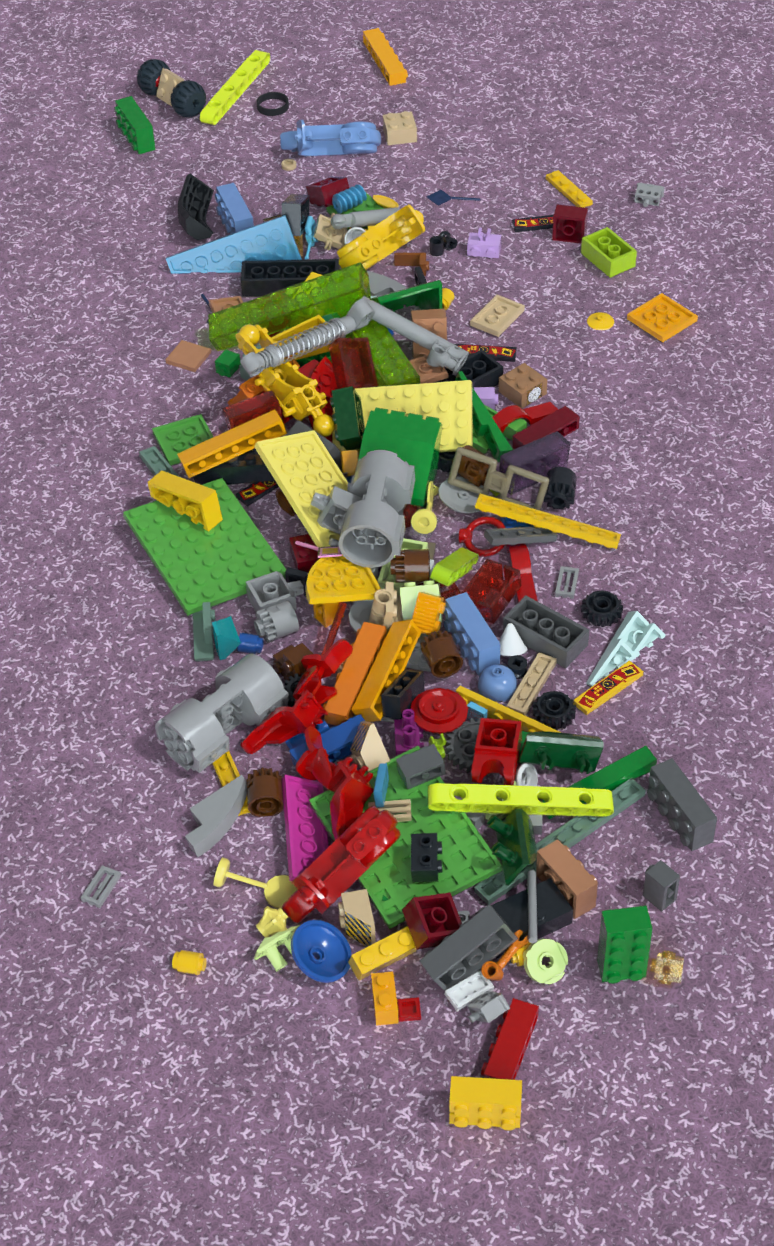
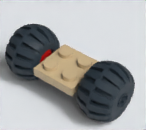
M150 59L145 61L140 66V69H138L137 83L144 93L151 96L154 95L172 106L180 116L194 117L204 109L206 94L203 87L195 81H184L183 78L171 72L165 62L158 59Z

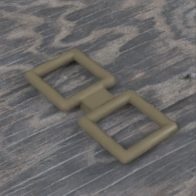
M462 447L456 449L448 478L450 485L488 495L491 489L500 493L499 499L541 510L549 478L513 465H509L506 474L495 471L498 464L496 459ZM462 455L489 465L483 488L456 479ZM513 474L541 483L534 506L507 497Z

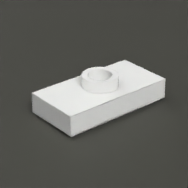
M480 970L445 990L444 995L458 1012L486 991H493L494 985L482 975Z

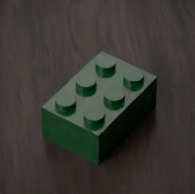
M353 386L332 390L333 397H330V402L335 410L332 416L334 424L337 425V430H335L336 440L347 451L361 449L365 430L361 397Z

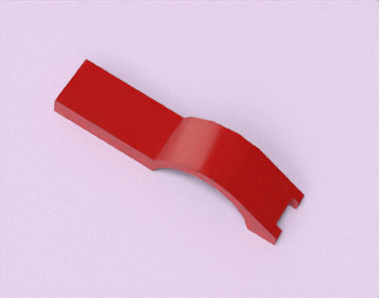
M551 402L525 409L517 405H511L503 408L492 418L503 433L505 428L516 419L524 418L531 425L559 409Z
M506 544L507 553L510 554L513 581L518 603L525 596L538 602L532 577L530 555L526 544Z

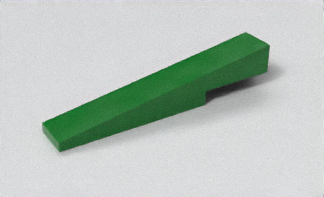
M462 371L457 373L455 381L468 380ZM472 387L473 428L477 436L484 435L493 458L497 462L509 461L513 449Z
M644 746L567 788L606 789L613 791L630 778L635 779L649 773L651 767L657 764V759L649 748ZM579 800L582 804H586L585 801ZM546 815V817H547L548 819H551V818H553V817H555V816H558V815Z

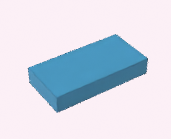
M380 763L378 766L373 791L376 807H384L389 783L387 763Z

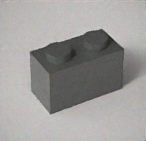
M434 744L422 747L418 751L405 754L396 759L398 773L407 790L446 774L444 761Z
M662 860L655 865H650L645 871L643 896L662 912L677 900L680 875Z

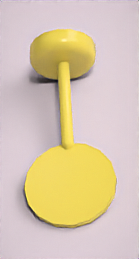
M430 481L428 485L426 509L417 510L411 519L414 530L422 534L431 533L437 525V517L432 512L434 498L433 481Z
M223 857L218 864L213 886L222 887L226 878L229 877L264 888L266 901L277 909L282 908L283 903L297 890L291 883L292 881H289V876L287 875L274 876L266 884L230 873V861Z

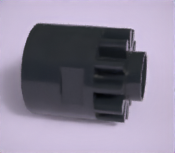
M566 467L552 468L546 474V477L549 478V484L544 502L547 503V507L552 506L553 509L564 510V507L569 509L570 504H574L576 474Z

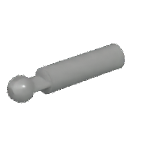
M400 208L335 214L331 218V225L334 229L338 230L347 227L375 226L400 210Z

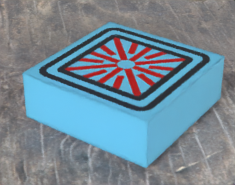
M470 701L467 705V719L473 718L475 722H478L479 717L487 718L488 710Z

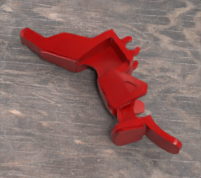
M338 640L323 656L311 654L302 657L301 662L306 672L302 675L293 693L295 705L293 707H277L241 742L240 746L247 754L259 751L266 744H281L297 734H305L306 728L310 726L315 728L317 724L323 723L321 717L322 715L327 716L328 712L323 709L321 704L337 695V690L335 687L321 685V679L335 674L338 667L352 654L353 648L347 640Z
M310 726L305 729V739L309 750L302 754L296 763L295 769L302 777L308 780H317L325 788L335 792L330 802L332 834L336 840L363 814L364 804L374 791V788L369 783L373 773L368 772L364 776L365 772L369 769L367 766H363L360 770H357V764L355 763L350 766V762L353 761L351 757L337 762L338 765L329 762V755L323 747L320 732Z

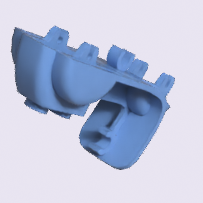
M299 120L296 123L297 131H287L280 134L281 148L283 150H291L292 152L297 151L300 156L377 152V146L381 144V134L376 130V125L363 121L339 125L305 126L304 120Z

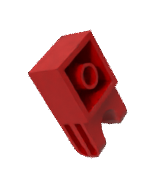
M481 718L471 769L472 783H482L483 778L487 774L499 773L504 778V785L514 786L522 741V721Z

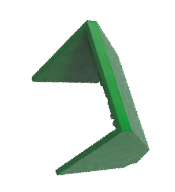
M440 280L423 283L370 298V300L379 303L393 312L402 309L404 305L406 307L412 305L419 306L421 310L442 309V283ZM371 319L364 328L375 344H384V325Z
M376 407L375 411L371 410L363 434L358 461L366 456L368 452L374 450H387L396 453L397 457L401 460L407 461L409 465L415 467V484L411 505L423 506L427 499L429 482L433 481L434 483L437 475L442 424L439 422V418L427 416L426 420H424L423 415L409 413L407 417L406 412L391 410L389 414L388 409Z

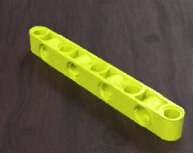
M255 50L200 113V121L216 125L269 64L270 53Z
M443 783L428 786V808L433 811L510 814L514 809L521 808L529 815L601 817L610 816L614 813L612 791L606 789ZM454 796H460L463 800H458ZM497 797L502 798L504 801L497 800ZM538 799H543L546 803H542ZM579 800L585 801L587 804H582Z

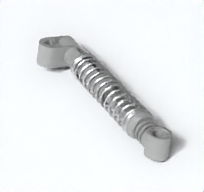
M362 298L353 304L346 316L333 318L328 322L299 332L298 335L294 334L293 337L290 336L288 339L270 344L263 351L256 354L255 352H250L241 359L240 363L250 377H255L270 366L278 367L292 359L341 340L346 334L367 326L375 311L365 298Z

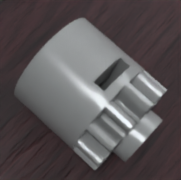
M289 601L262 609L255 614L257 618L254 621L255 630L259 637L263 636L267 643L299 631L298 619Z

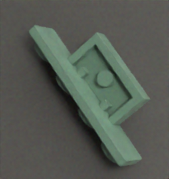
M203 602V610L193 613L195 661L214 659L212 621H216L215 609L212 610L210 602Z

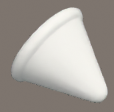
M508 623L499 640L500 655H522L527 651V647L524 645L514 625Z
M524 763L516 769V786H537L538 775L532 764Z

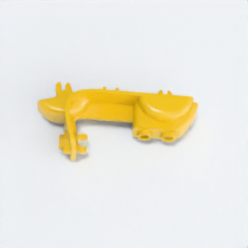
M408 204L338 249L339 265L346 273L347 269L367 270L412 239L424 233L423 214L414 210Z

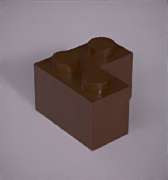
M303 643L295 647L291 644L273 655V669L277 674H281L285 681H289L290 676L295 678L294 674L298 673L299 677L301 673L306 672L301 662L302 657L313 653Z

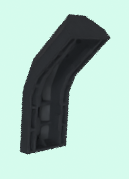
M190 173L186 176L178 200L179 223L186 233L194 239H207L213 235V231L206 223V214L214 190Z

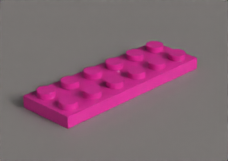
M284 775L282 778L288 871L289 881H293L329 846L327 831L309 802V799L324 793L323 785L317 781Z

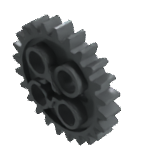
M480 717L478 722L471 718L470 723L465 721L462 726L447 734L445 748L448 760H453V766L459 764V770L467 768V773L472 769Z

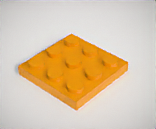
M663 293L627 314V320L661 342L697 322L698 319L696 314Z

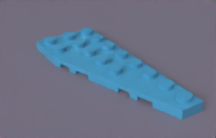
M286 215L166 257L171 274L191 272L237 273L241 272L242 261L302 260Z

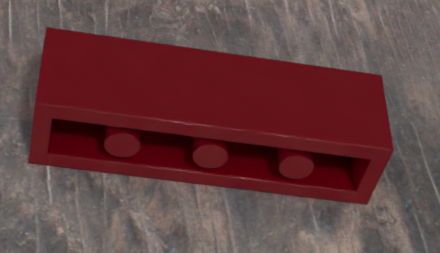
M564 406L513 435L512 448L525 458H528L579 428L580 416L567 406Z

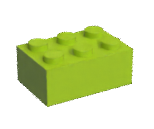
M606 227L582 238L581 254L609 278L636 267L637 251L610 228Z

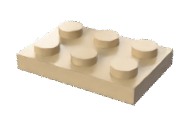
M496 295L470 320V326L499 337L525 311V305Z

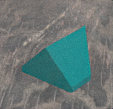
M231 616L212 622L215 647L220 660L226 659L241 643Z

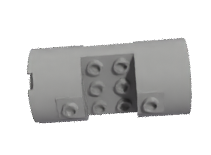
M387 450L368 452L366 456L359 459L352 481L348 483L347 491L362 497L363 500L353 503L344 512L343 519L339 520L338 528L341 531L339 549L347 560L358 566L368 568L380 567L389 563L394 555H400L405 534L404 515H399L398 512L402 510L405 504H411L415 484V467L409 465L407 461L401 460L394 452Z
M247 654L233 666H229L217 674L215 677L217 691L215 693L207 695L202 702L194 698L185 699L180 704L174 705L170 713L156 722V734L159 740L163 739L167 747L165 751L185 770L188 771L191 768L193 771L196 770L200 773L230 750L229 737L226 735L242 722L249 726L259 725L277 707L288 705L289 693L284 689L282 681L275 670L263 658L255 654Z

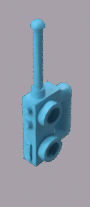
M312 216L307 217L305 224V237L308 243L306 256L304 257L305 260L309 259L311 246H315V242H318V239L313 237L316 221Z

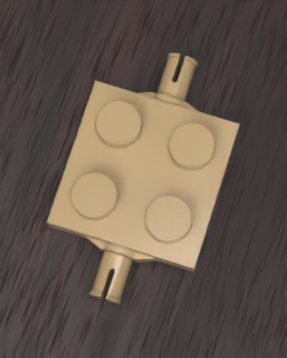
M319 214L313 237L325 242L324 248L330 250L331 246L340 249L345 245L344 238L348 227L340 230L334 229L331 225V218Z

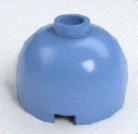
M490 665L479 675V694L495 702H504L511 699L517 689L515 674L504 665Z

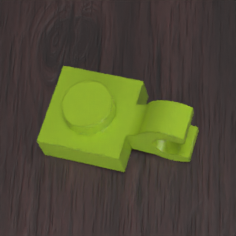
M441 733L438 740L430 736L429 746L434 744L442 759L445 758L443 746L446 744L444 734Z

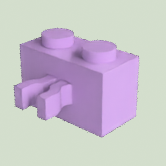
M479 228L478 233L470 232L467 243V256L499 258L501 235L491 234V229L489 228L486 234L482 232V228Z

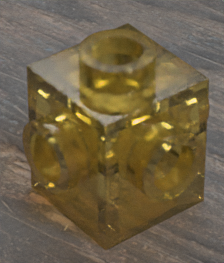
M666 950L662 951V953H657V959L652 958L650 972H655L654 979L666 985H671L672 982L681 983L684 957L676 956L675 952Z

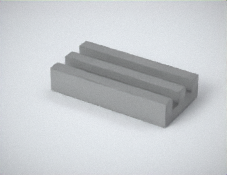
M560 567L555 597L563 596L562 598L570 597V599H574L579 568ZM567 572L564 591H560L563 574ZM571 573H575L571 592H568Z
M102 865L81 896V901L101 908L120 879L121 872ZM107 873V876L105 877L103 882L100 883L93 897H89L95 889V887L97 886V884L99 883V881L101 880V878L103 877V875Z

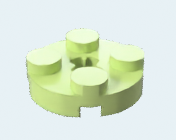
M542 938L538 939L536 943H531L523 952L525 971L533 981L552 984L563 977L565 966L568 965V956L565 948L560 943ZM543 956L550 958L547 967L542 965Z

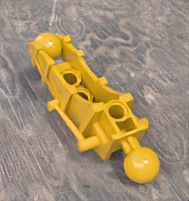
M244 325L239 333L235 335L239 343L237 346L240 350L242 349L245 355L250 352H255V354L261 352L265 347L277 343V341L274 342L267 334L268 330L266 328L262 329L259 325ZM259 342L262 348L257 349L254 345ZM289 361L278 367L270 366L258 374L260 378L255 380V385L263 386L265 392H268L283 409L284 417L292 415L295 419L302 421L305 417L312 415L314 418L313 429L318 434L325 437L334 432L335 424L333 418L323 414L321 411L328 402L325 393H319L315 389L318 385L316 379L313 380L298 371V366L296 364L291 365Z

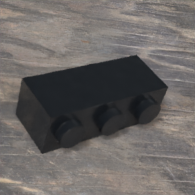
M405 669L381 695L383 717L399 720L403 718L402 713L405 709H411L412 701L417 695L425 691L423 671Z

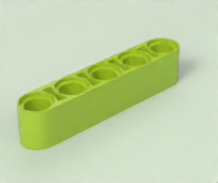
M463 547L459 548L434 566L430 579L447 587L473 569L472 566L477 563L479 554Z

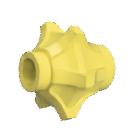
M267 906L264 908L263 916L259 923L256 924V927L266 938L277 932L287 930L286 919L289 916L281 907L273 909Z

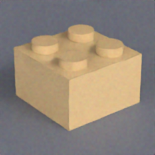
M412 111L383 115V131L387 145L417 142V127Z

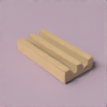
M410 799L385 801L384 807H377L380 811L388 810L398 822L412 821ZM368 802V807L375 806V802Z

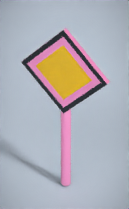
M299 541L295 542L296 545L317 550L318 558L342 556L339 546L316 547Z

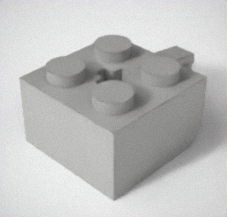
M334 486L328 496L315 492L311 505L320 510L317 522L321 527L341 534L338 528L339 520L343 519L344 512L353 503L363 500V498Z
M277 571L246 581L247 598L255 612L284 601H289L295 611L297 610L296 596L304 593L300 580L287 583L282 574Z

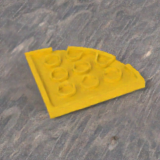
M342 554V556L322 557L312 566L306 582V597L309 604L373 600L375 592L381 588L370 568L358 566L347 560Z

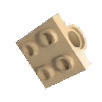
M386 582L384 589H379L375 592L369 616L370 623L386 626L387 634L397 614V606L394 605L397 598V590H394V582Z

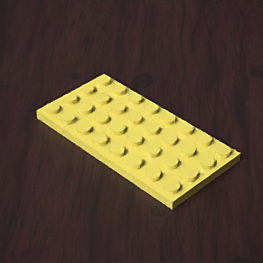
M471 380L355 389L361 397L365 427L371 410L375 411L376 407L388 409L389 414L391 410L406 412L407 417L409 413L423 415L424 420H426L427 416L439 418V422L442 424L439 452L456 451L458 447L466 445L473 447ZM335 424V429L333 432V444L336 445L340 452L347 451L343 446L340 445V442L336 440L335 430H337V425Z
M315 430L256 442L254 446L316 546L330 547L329 540L331 538L339 541L340 534L319 525L317 520L320 510L311 505V500L315 492L328 496L334 486L347 491L348 481Z

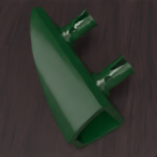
M532 732L526 736L517 763L541 765L543 770L546 766L548 771L556 767L579 770L581 774L585 771L586 774L594 772L604 748V742L599 736Z
M521 808L514 809L503 821L495 815H492L487 821L488 828L496 831L497 842L493 845L491 851L493 852L492 855L501 859L505 884L507 886L515 880L527 865L535 862L537 857L533 824L530 817Z

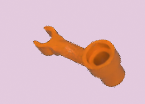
M518 930L515 932L518 939L509 946L497 963L487 961L483 964L481 972L485 978L491 981H500L503 978V968L507 965L508 961H510L518 949L529 943L528 936L522 941L519 940L523 931Z

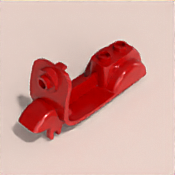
M375 806L369 807L309 867L291 882L297 890L283 903V911L295 923L302 922L315 908L323 914L341 896V893H344L400 838L401 833L396 828L398 824L397 819L388 810L380 811Z

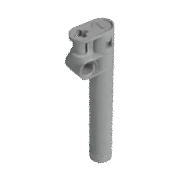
M366 296L362 297L365 298L375 311L372 320L430 350L426 360L430 366L446 367L453 371V375H456L464 365L469 355L468 351L370 300Z

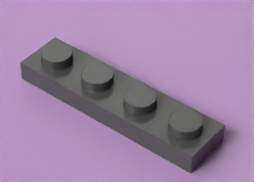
M542 527L485 529L484 537L493 546L556 542L558 536L551 530Z

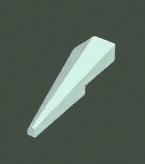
M638 611L628 612L586 684L591 687L594 686L595 682L602 677H607L613 669H618L629 660L632 661L640 655L639 651L645 646L648 648L653 646L652 641L656 638L663 639L666 635L654 623L649 624Z

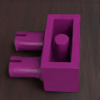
M411 709L403 711V718L401 720H394L396 756L416 746H419L420 749L424 747V742H420V739H423V729L416 725L414 711Z

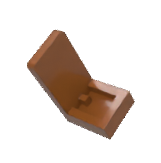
M394 253V266H419L424 276H426V271H429V261H426V253Z

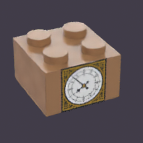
M523 363L499 377V392L517 406L524 408L547 394L548 379L526 363Z

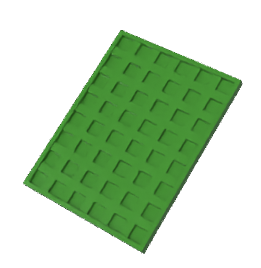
M223 478L203 484V486L216 490L223 518L209 532L203 529L204 525L201 523H193L188 515H180L173 506L167 507L157 500L123 512L124 519L187 616L203 610V602H210L212 607L247 594L246 581L275 571L280 572L284 579H286V568Z
M419 746L387 762L389 783L385 801L410 799L412 821L398 822L396 828L401 833L400 838L358 878L363 889H367L370 900L389 929L406 921L402 909L412 898L449 892L451 896H454L502 871L501 863L495 855H492L493 852L465 812L433 811L428 808V786L436 783L445 784L441 777L407 790L398 773L396 759L405 754L418 751L420 749ZM378 767L371 771H366L364 774V776H366L368 772L373 773V777L369 781L373 788L375 786ZM328 790L309 799V802L334 842L330 802L335 792ZM374 792L365 802L363 813L369 808L368 802H375ZM437 833L438 841H442V854H438V860H442L443 872L439 873V882H412L411 834ZM383 895L387 897L388 900L382 901Z

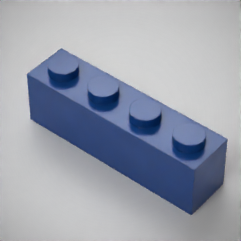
M361 714L321 734L323 747L329 755V762L334 763L352 754L350 749L359 724L365 721ZM306 742L289 750L291 760L295 766L302 754L309 750Z

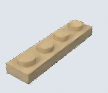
M539 652L506 707L526 716L554 669L557 658Z

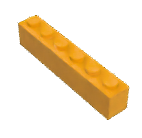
M379 28L363 31V43L388 84L392 86L406 83V78L408 77L407 70L404 69L397 54L390 47L389 41L385 39L384 33Z
M274 409L186 449L177 455L188 478H191L254 449L258 441L278 438L287 434L282 419Z
M412 619L392 623L353 705V713L356 716L361 714L367 722L381 721L383 717L381 695L404 671L420 637L421 631Z

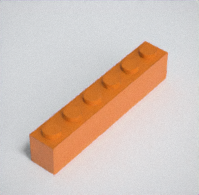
M363 622L361 629L357 630L356 640L351 644L353 652L343 662V669L336 677L335 688L337 695L323 705V709L328 712L327 716L324 715L327 724L338 726L354 716L352 711L353 705L387 636L386 626Z

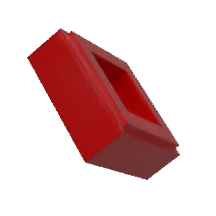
M419 997L397 999L399 1022L421 1020Z

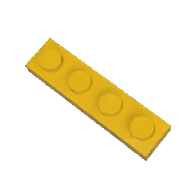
M559 170L546 175L545 179L575 206L585 208L593 205V200Z

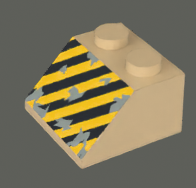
M360 722L350 749L353 755L350 757L353 759L352 762L357 764L358 768L361 769L363 766H367L369 768L367 771H371L377 768L380 763L389 762L390 759L374 723Z
M367 889L341 893L342 902L338 903L340 927L345 928L347 936L367 947L376 943L375 924Z

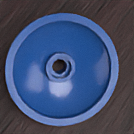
M310 920L301 924L294 931L291 938V953L295 963L305 975L319 982L331 983L341 979L350 969L348 961L352 955L351 948L345 936L335 926L321 920Z

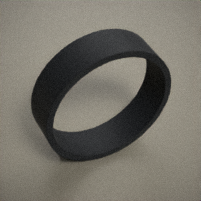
M268 92L257 98V110L263 115L278 116L289 109L288 97L283 93ZM269 99H279L286 103L284 106L276 109H267L260 106L262 102Z

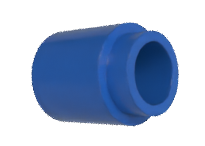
M240 633L239 639L241 643L237 647L238 652L250 654L262 652L264 638H260L259 635Z

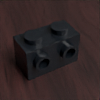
M437 833L411 834L412 882H439V873L443 872L442 860H438V854H442V841H438Z

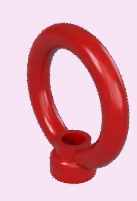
M485 516L473 520L466 528H460L459 543H464L468 550L479 554L481 557L495 555L505 546L500 545L490 549H479L473 545L472 532L477 526L491 524L498 529L506 528L500 520Z

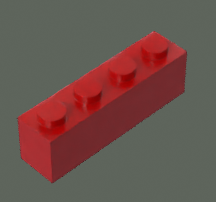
M513 998L509 1006L510 1009L503 1013L504 1023L503 1025L499 1024L497 1028L496 1044L492 1043L488 1053L490 1059L488 1063L484 1062L481 1076L492 1079L515 1080L538 1019L539 1006Z

